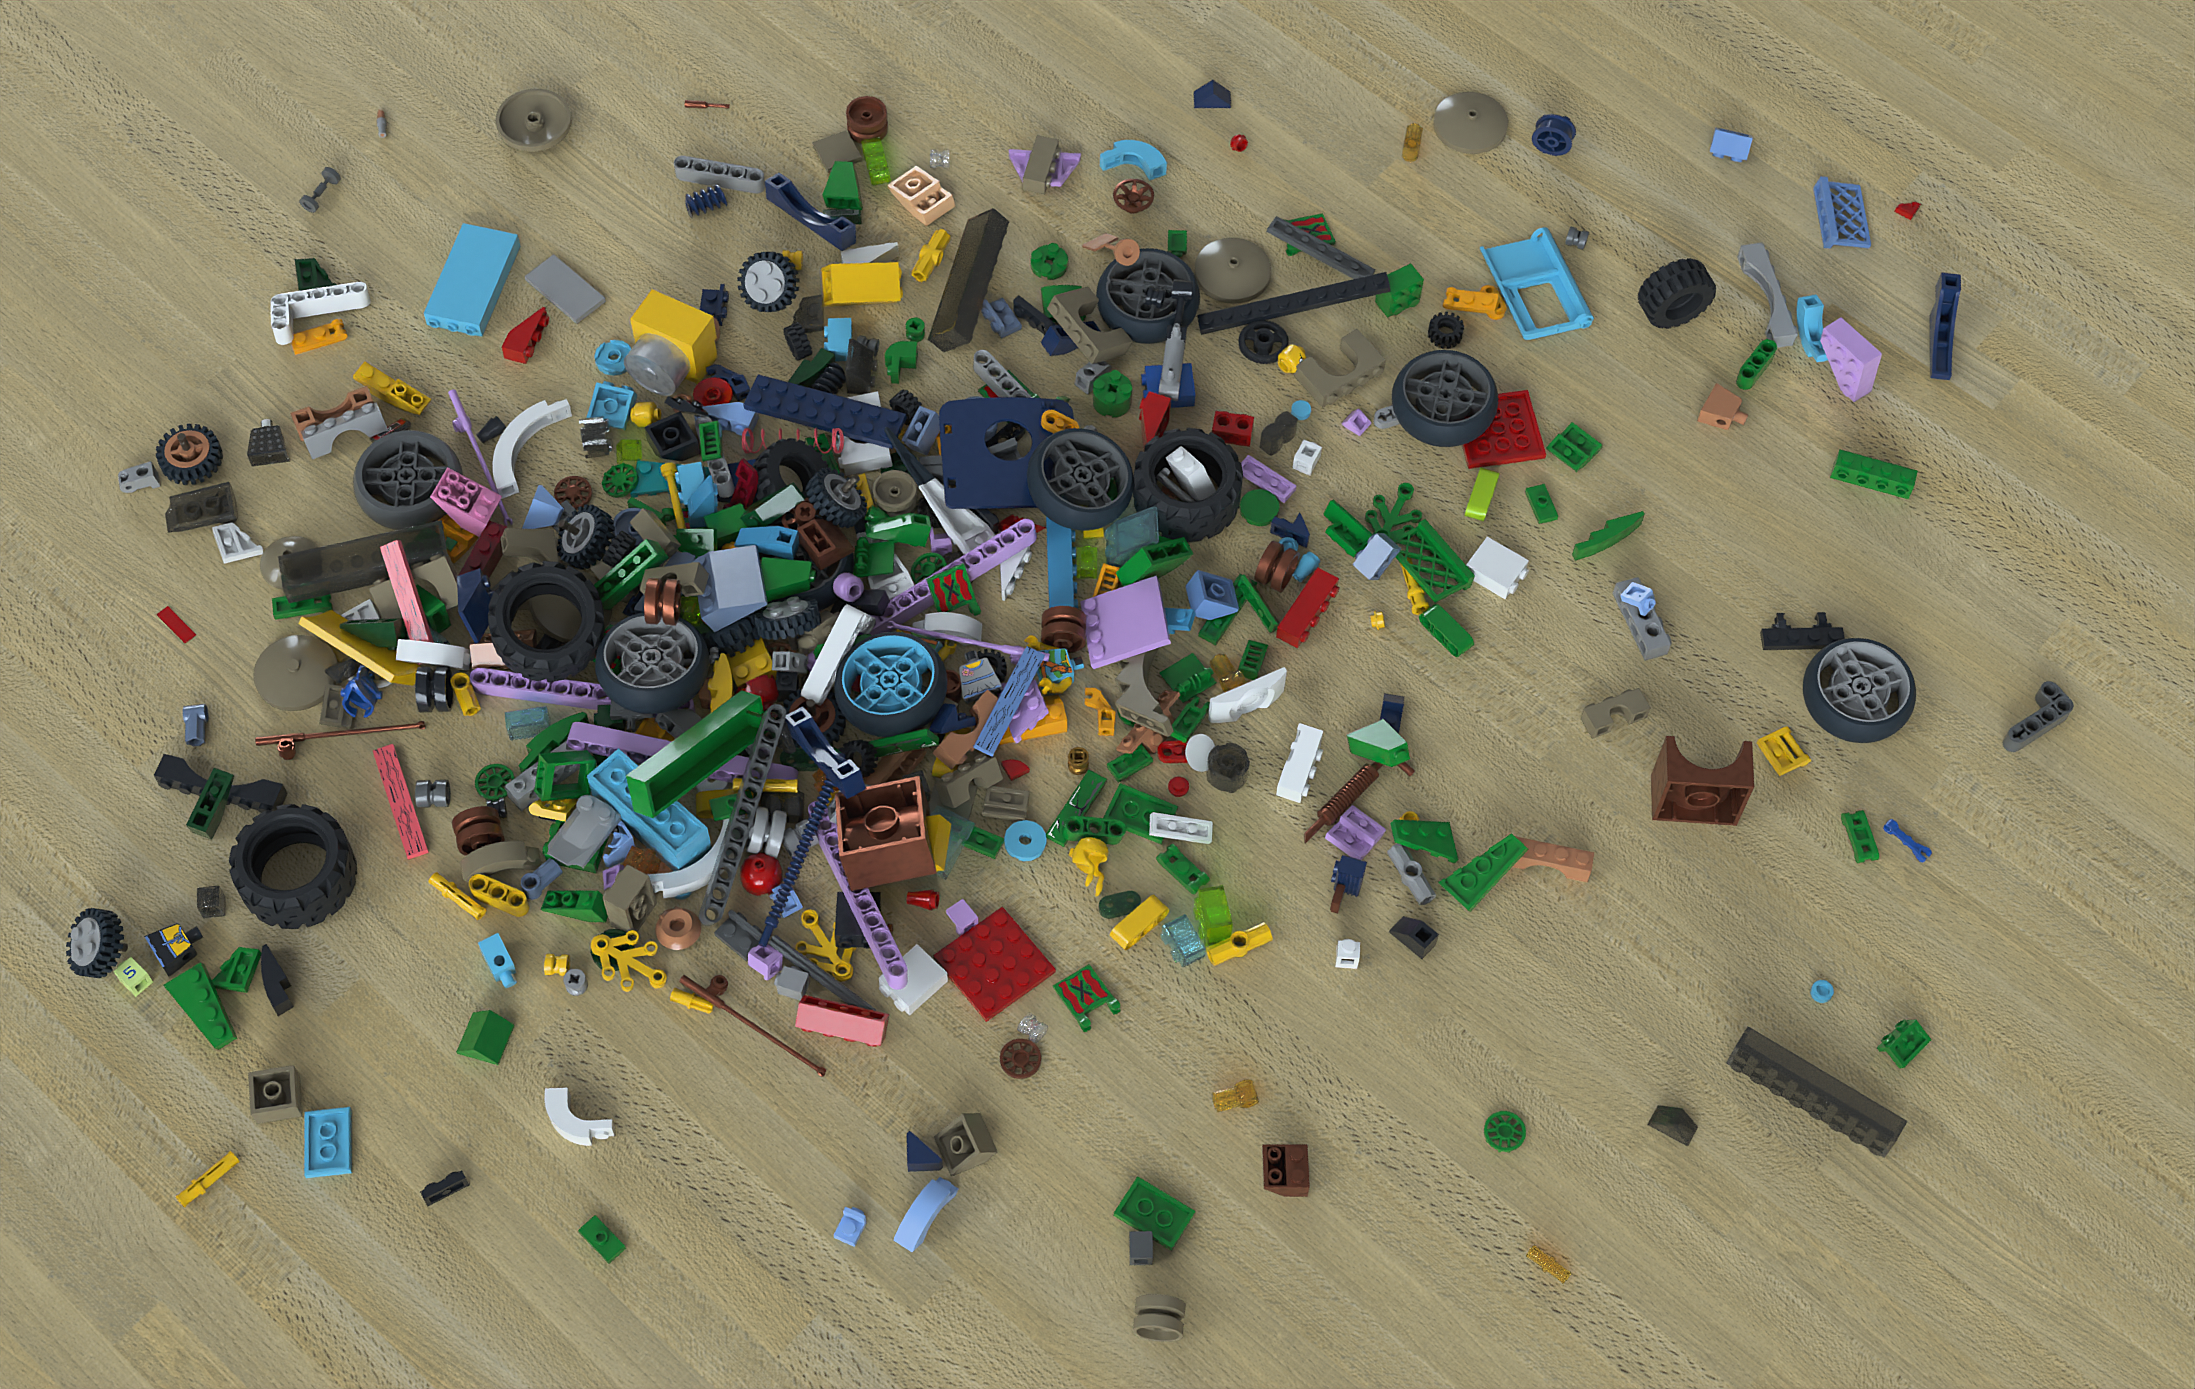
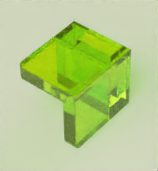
M621 439L616 445L617 464H622L624 461H641V440Z

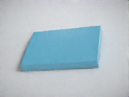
M350 1107L305 1112L304 1176L306 1178L352 1173V1109Z

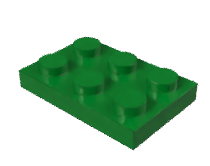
M1120 783L1103 818L1121 820L1126 825V831L1162 845L1165 837L1149 835L1150 814L1155 812L1175 816L1178 806Z
M1137 1176L1114 1211L1113 1216L1138 1231H1151L1154 1241L1172 1251L1193 1219L1196 1211Z

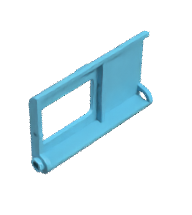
M1543 227L1536 230L1532 234L1531 239L1488 249H1484L1483 246L1480 247V251L1525 340L1579 328L1584 329L1592 324L1594 317L1548 228ZM1550 283L1570 322L1538 329L1535 327L1518 289Z

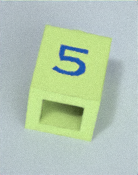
M132 957L121 962L117 969L113 971L119 981L135 997L153 983L148 973Z

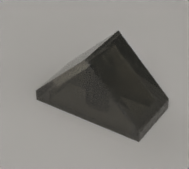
M1661 1105L1657 1106L1648 1123L1652 1128L1686 1146L1689 1145L1698 1128L1683 1108Z

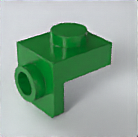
M1168 230L1167 252L1177 257H1183V255L1187 254V230Z

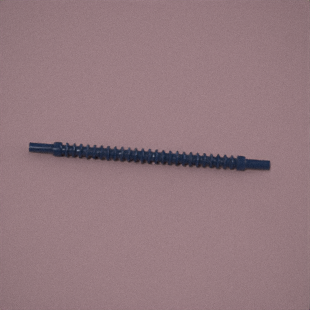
M838 753V754H839L840 756H842L844 759L846 758V755H845V754H843V753ZM827 776V780L824 781L825 785L822 786L823 791L819 792L821 796L817 797L816 807H813L814 812L810 813L811 818H808L807 829L803 830L805 834L801 835L803 839L799 840L798 850L794 851L796 856H792L791 867L787 868L789 872L785 873L784 883L780 885L782 889H778L780 894L776 895L777 900L773 901L775 905L771 906L770 916L765 920L766 926L758 943L762 947H767L774 928L778 927V919L781 918L780 913L784 912L782 908L786 907L785 902H788L787 896H791L789 891L793 890L792 885H795L794 880L798 879L796 875L800 874L801 863L805 862L803 858L807 857L805 853L809 852L810 842L814 841L812 836H816L814 831L818 830L819 820L823 819L821 815L825 814L826 804L830 802L828 798H832L830 793L834 792L833 788L836 786Z

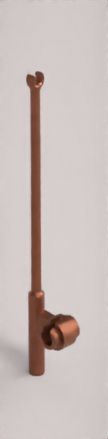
M419 721L414 724L310 734L294 733L256 737L255 743L256 746L279 743L277 746L279 756L284 760H290L294 758L296 753L294 743L305 741L306 739L412 728L425 729L426 726L424 721Z
M683 975L679 980L680 983L717 1008H722L814 1069L821 1077L825 1075V1068L818 1067L726 1005L718 997L724 994L728 987V981L723 975L713 977L706 989L686 975Z

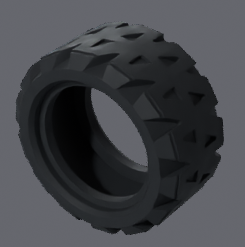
M1176 428L1163 432V437L1161 438L1155 436L1145 445V451L1139 452L1135 461L1133 498L1138 516H1143V523L1154 533L1160 531L1162 537L1172 540L1184 537L1187 542H1199L1205 536L1209 539L1221 533L1225 526L1228 527L1234 520L1240 506L1243 470L1237 453L1230 444L1226 445L1224 439L1212 432L1206 434L1202 429L1186 428L1185 431H1181ZM1182 446L1204 466L1207 474L1216 482L1219 488L1210 497L1197 502H1182L1170 498L1160 490L1157 485L1158 480L1155 478L1163 468L1172 471L1166 457Z
M543 561V564L533 562L519 567L518 572L509 573L499 583V588L493 592L489 603V629L497 655L502 658V662L513 672L521 673L522 677L530 680L541 681L547 679V682L564 680L570 674L575 676L584 670L590 661L594 660L600 642L604 637L603 605L597 589L589 579H586L582 572L569 565L566 568L559 562ZM544 594L557 595L569 600L575 605L582 617L581 626L574 638L561 647L549 650L536 649L526 645L515 635L512 629V621L518 608L527 600Z
M295 804L276 806L278 809L276 811L265 810L253 818L254 823L252 825H245L235 839L238 844L231 847L229 856L231 869H229V872L243 902L249 911L255 914L260 921L270 926L279 924L281 929H299L302 924L311 927L323 922L327 914L330 913L333 916L344 906L346 897L351 896L356 884L357 861L344 830L329 813H323L319 808L302 804L301 807ZM307 843L316 845L326 851V859L321 871L313 880L299 888L277 890L261 882L262 872L266 863L276 852L284 847Z

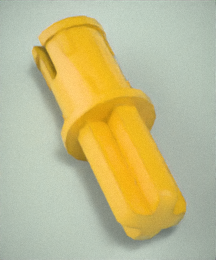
M675 987L671 993L670 1001L688 1006V1009L694 1008L708 1014L714 1009L713 1004L702 997L696 996L695 992L689 993Z

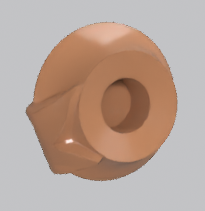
M675 906L673 909H667L658 915L659 919L656 923L655 933L658 941L666 948L681 950L690 947L698 940L701 933V922L694 912Z

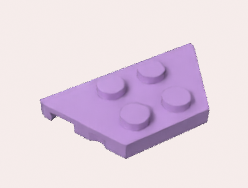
M1009 149V158L1023 183V175L1031 151ZM1061 152L1060 159H1056V171L1051 174V186L1061 187L1081 161V154Z
M1032 680L1009 724V729L1016 744L1022 740L1020 736L1027 729L1032 730L1037 725V722L1049 713L1036 680ZM1001 683L1003 690L1007 683ZM1002 692L997 693L998 699H999V697H1000V695H1001Z

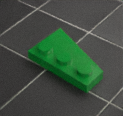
M1394 819L1390 823L1395 843L1417 851L1419 849L1428 851L1431 856L1437 858L1442 856L1447 858L1448 862L1454 864L1459 860L1450 822Z

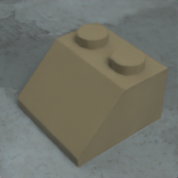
M962 1113L934 1136L951 1176L982 1165L998 1153L981 1113Z

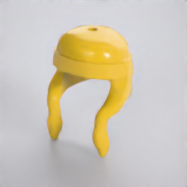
M1086 837L1081 839L1075 848H1070L1069 856L1072 857V862L1076 864L1077 868L1088 874L1085 882L1086 887L1092 882L1094 876L1099 878L1095 893L1097 897L1103 889L1104 874L1100 872L1098 866L1100 863L1107 861L1109 851L1103 841Z

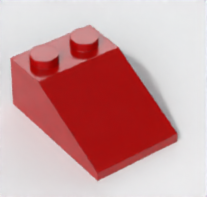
M1150 391L1146 398H1142L1139 409H1142L1139 420L1141 421L1144 451L1145 445L1155 436L1163 437V432H1165L1170 421L1171 398Z

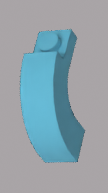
M1137 140L1114 142V149L1100 154V167L1102 171L1122 164H1133L1145 172L1149 181L1166 175L1167 162L1156 148L1145 142Z
M1817 295L1800 297L1797 301L1799 336L1806 355L1813 357L1816 362H1824L1828 360L1820 341L1823 332L1822 316L1824 305Z

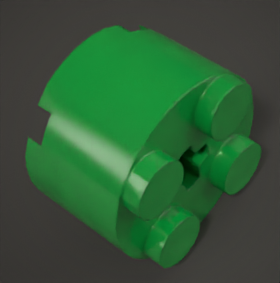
M1112 370L1100 375L1093 383V406L1095 410L1102 416L1106 417V415H1109L1112 418L1121 417L1129 411L1132 403L1131 381L1118 370Z

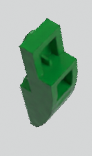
M581 712L563 718L535 736L526 745L528 755L518 765L520 772L523 773L537 763L540 753H550L567 741L572 723L583 722L589 724L587 714Z

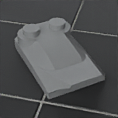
M581 796L577 801L575 810L548 844L547 854L567 866L578 865L584 868L622 820L621 815L611 806L594 796Z

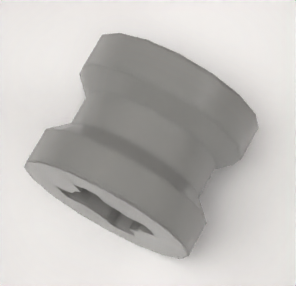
M571 969L565 973L563 982L567 992L573 996L583 994L588 987L584 973L579 969Z

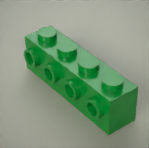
M1839 449L1830 478L1909 499L1915 486L1918 470Z
M645 539L594 584L602 601L603 609H612L642 582L645 569L659 567L669 558L658 542Z

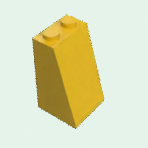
M898 262L829 264L821 268L824 307L897 303L903 297V289L900 286L899 280L901 279L902 271Z

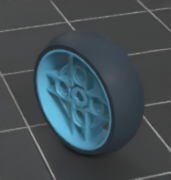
M902 632L880 633L857 643L842 659L835 677V697L842 714L859 730L877 737H892L921 729L939 712L947 692V672L939 654L924 640ZM929 669L932 673V679L927 691L923 695L921 693V675ZM860 675L861 694L855 700H852L850 696L854 681Z

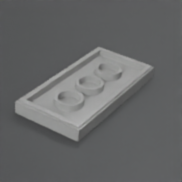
M554 254L525 276V280L576 324L606 302L604 296Z

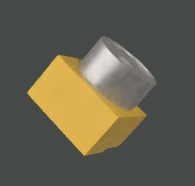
M652 289L630 318L635 345L625 357L624 365L627 372L637 383L655 394L662 396L674 394L684 378L698 384L706 375V367L713 365L718 358L715 345L717 336L714 318L708 313Z

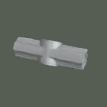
M1401 844L1393 845L1387 851V854L1400 873L1402 883L1410 889L1419 905L1430 903L1436 897V894L1423 875L1421 865L1414 860L1406 846ZM1407 872H1413L1416 875L1410 876Z

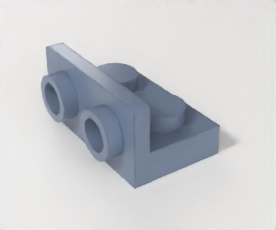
M1003 297L991 303L987 299L982 300L981 313L985 319L988 318L994 333L997 332L1001 338H1004L1022 329L1021 323Z

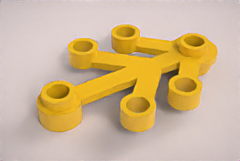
M812 909L805 910L801 915L802 925L805 928L811 929L821 947L807 944L805 941H799L796 943L795 949L804 956L812 954L829 958L832 964L819 962L816 958H810L809 960L817 964L825 972L832 973L833 978L837 981H848L853 976L854 970L850 960L853 951L857 947L845 949L842 959H840L837 955L838 947L835 946V922L833 924L834 932L831 942H829L818 925L819 918L817 912ZM808 919L814 920L812 923H807L806 921ZM800 946L806 947L803 951L798 950ZM842 969L847 971L845 974L839 973Z
M628 931L625 936L609 938L607 935H597L592 939L591 950L595 955L600 956L604 980L610 981L615 977V969L610 966V955L617 959L621 976V989L623 991H631L634 987V981L629 975L628 966L648 977L652 987L662 988L665 986L667 975L663 970H653L634 959L644 955L654 956L658 951V946L654 941H649L642 947L620 951L615 947L638 943L639 934L636 931ZM630 935H635L636 939L631 941L628 939V937ZM604 942L606 945L604 947H599L598 943ZM654 946L655 950L648 951L647 947ZM605 971H612V975L606 976L604 974ZM656 974H660L662 978L660 980L654 979V976ZM629 981L631 986L625 987L623 983Z

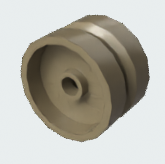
M891 470L882 473L876 478L872 488L875 507L878 506L890 517L916 511L918 503L917 487L915 480L909 474L903 471Z
M1145 1294L1138 1296L1135 1303V1313L1138 1316L1134 1318L1132 1333L1140 1338L1159 1342H1173L1182 1339L1184 1323L1180 1320L1185 1318L1186 1303L1179 1298L1169 1295Z

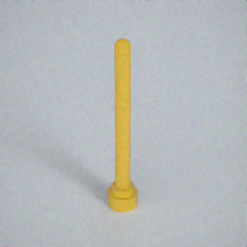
M665 463L660 469L662 476L668 482L677 528L686 529L675 481V473L678 472L675 463Z

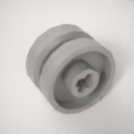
M757 806L747 838L746 852L758 854L764 842L763 851L765 854L777 858L785 830L786 812L775 810L768 822V808Z

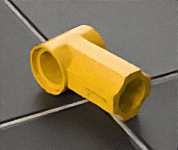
M463 672L454 674L451 678V685L463 715L472 716L477 714L481 707L469 676ZM459 684H465L463 687H457Z

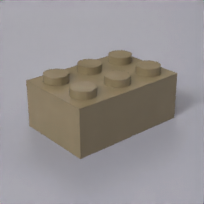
M626 865L623 870L617 873L614 884L611 888L608 887L603 895V902L611 927L626 933L631 930L638 932L657 904L650 877L629 865Z

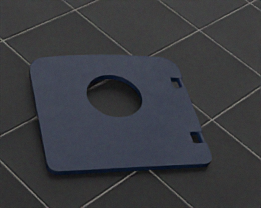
M1026 397L962 399L948 401L943 404L939 411L945 505L950 509L1038 508L1029 492L1027 470L1030 458L1037 446L1053 434L1042 427V414L1047 410H1055L1074 420L1072 407L1067 402L1059 399ZM1004 421L1014 422L1023 426L1031 436L1032 447L1024 457L1013 461L995 457L985 444V434L991 426ZM944 425H951L952 433H945ZM1050 457L1043 464L1047 481L1051 480L1052 468L1054 466ZM948 480H955L956 488H949Z

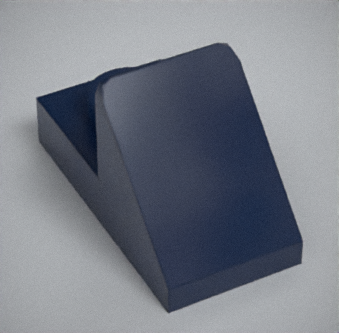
M1300 512L1293 524L1286 519L1274 516L1271 522V534L1281 538H1293L1297 541L1298 545L1305 548L1308 547L1310 534Z
M1384 693L1380 720L1384 719L1399 734L1405 697Z
M944 703L929 730L933 733L943 734L975 726L976 720L975 717L967 716L966 713H957L955 704Z

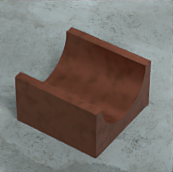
M1666 736L1651 773L1652 820L1737 826L1754 789L1752 741H1743L1735 762L1719 769H1707L1688 761L1679 751L1675 736Z
M920 776L868 786L865 790L848 799L842 792L835 793L839 857L851 891L937 873L926 817L931 816Z

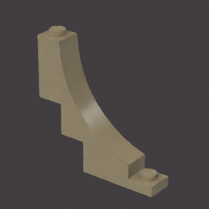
M1159 648L1117 661L1119 668L1122 669L1115 678L1120 692L1123 693L1116 702L1121 717L1169 737L1174 732L1171 721L1163 714L1160 704L1153 698L1148 688L1149 670Z

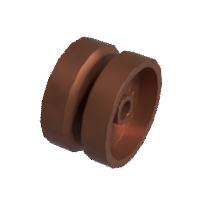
M872 96L858 97L849 103L846 109L847 130L852 140L866 145L881 141L888 131L885 104L880 99Z
M1274 540L1271 541L1259 561L1254 580L1263 585L1270 582L1271 589L1280 593L1283 592L1290 582L1292 574L1295 572L1300 553L1292 548L1284 551L1283 544Z
M648 578L644 597L646 624L657 625L662 618L665 625L676 626L679 621L681 608V585L679 579H667L663 587L660 578Z
M1055 606L1042 613L1041 643L1060 649L1065 648L1068 653L1077 652L1085 646L1086 615L1083 611L1071 606Z
M488 806L473 807L458 813L453 818L452 827L456 836L459 853L467 856L481 847L505 841L504 833L500 826V817L495 808Z

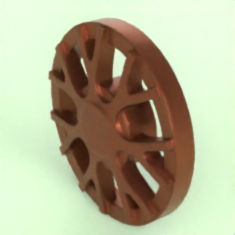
M568 476L557 483L554 489V497L559 504L566 499L570 500V504L577 510L578 507H584V505L589 503L592 498V488L586 479L580 476ZM576 480V484L570 485V481ZM581 483H584L586 485L582 488L579 487ZM563 484L567 485L566 489L562 488L561 486ZM581 492L589 493L588 496H583ZM558 493H565L564 496L558 497ZM580 498L582 503L576 505L575 501Z
M1014 1039L1002 1048L1000 1065L1003 1071L1010 1077L1025 1079L1038 1071L1041 1065V1052L1037 1045L1030 1040ZM1019 1043L1021 1049L1015 1051L1013 1045ZM1027 1045L1033 1048L1029 1053L1024 1050ZM1005 1051L1012 1053V1058L1005 1057ZM1038 1056V1061H1029V1057ZM1012 1062L1014 1066L1007 1069L1005 1064ZM1030 1065L1034 1069L1028 1072L1025 1067ZM1022 1068V1073L1015 1074V1069Z

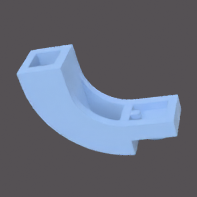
M941 1177L936 1181L932 1179L909 1208L897 1230L894 1241L913 1252L923 1243L935 1217L956 1196L959 1188Z

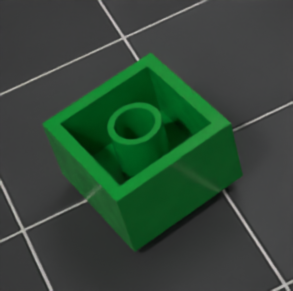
M1411 263L1387 274L1391 292L1376 295L1375 303L1387 318L1398 315L1409 307H1415L1420 302L1424 279Z

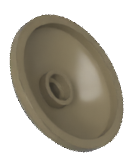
M300 536L284 537L273 542L266 548L260 560V570L263 578L268 584L281 590H295L308 585L318 576L322 567V555L317 545L311 540Z

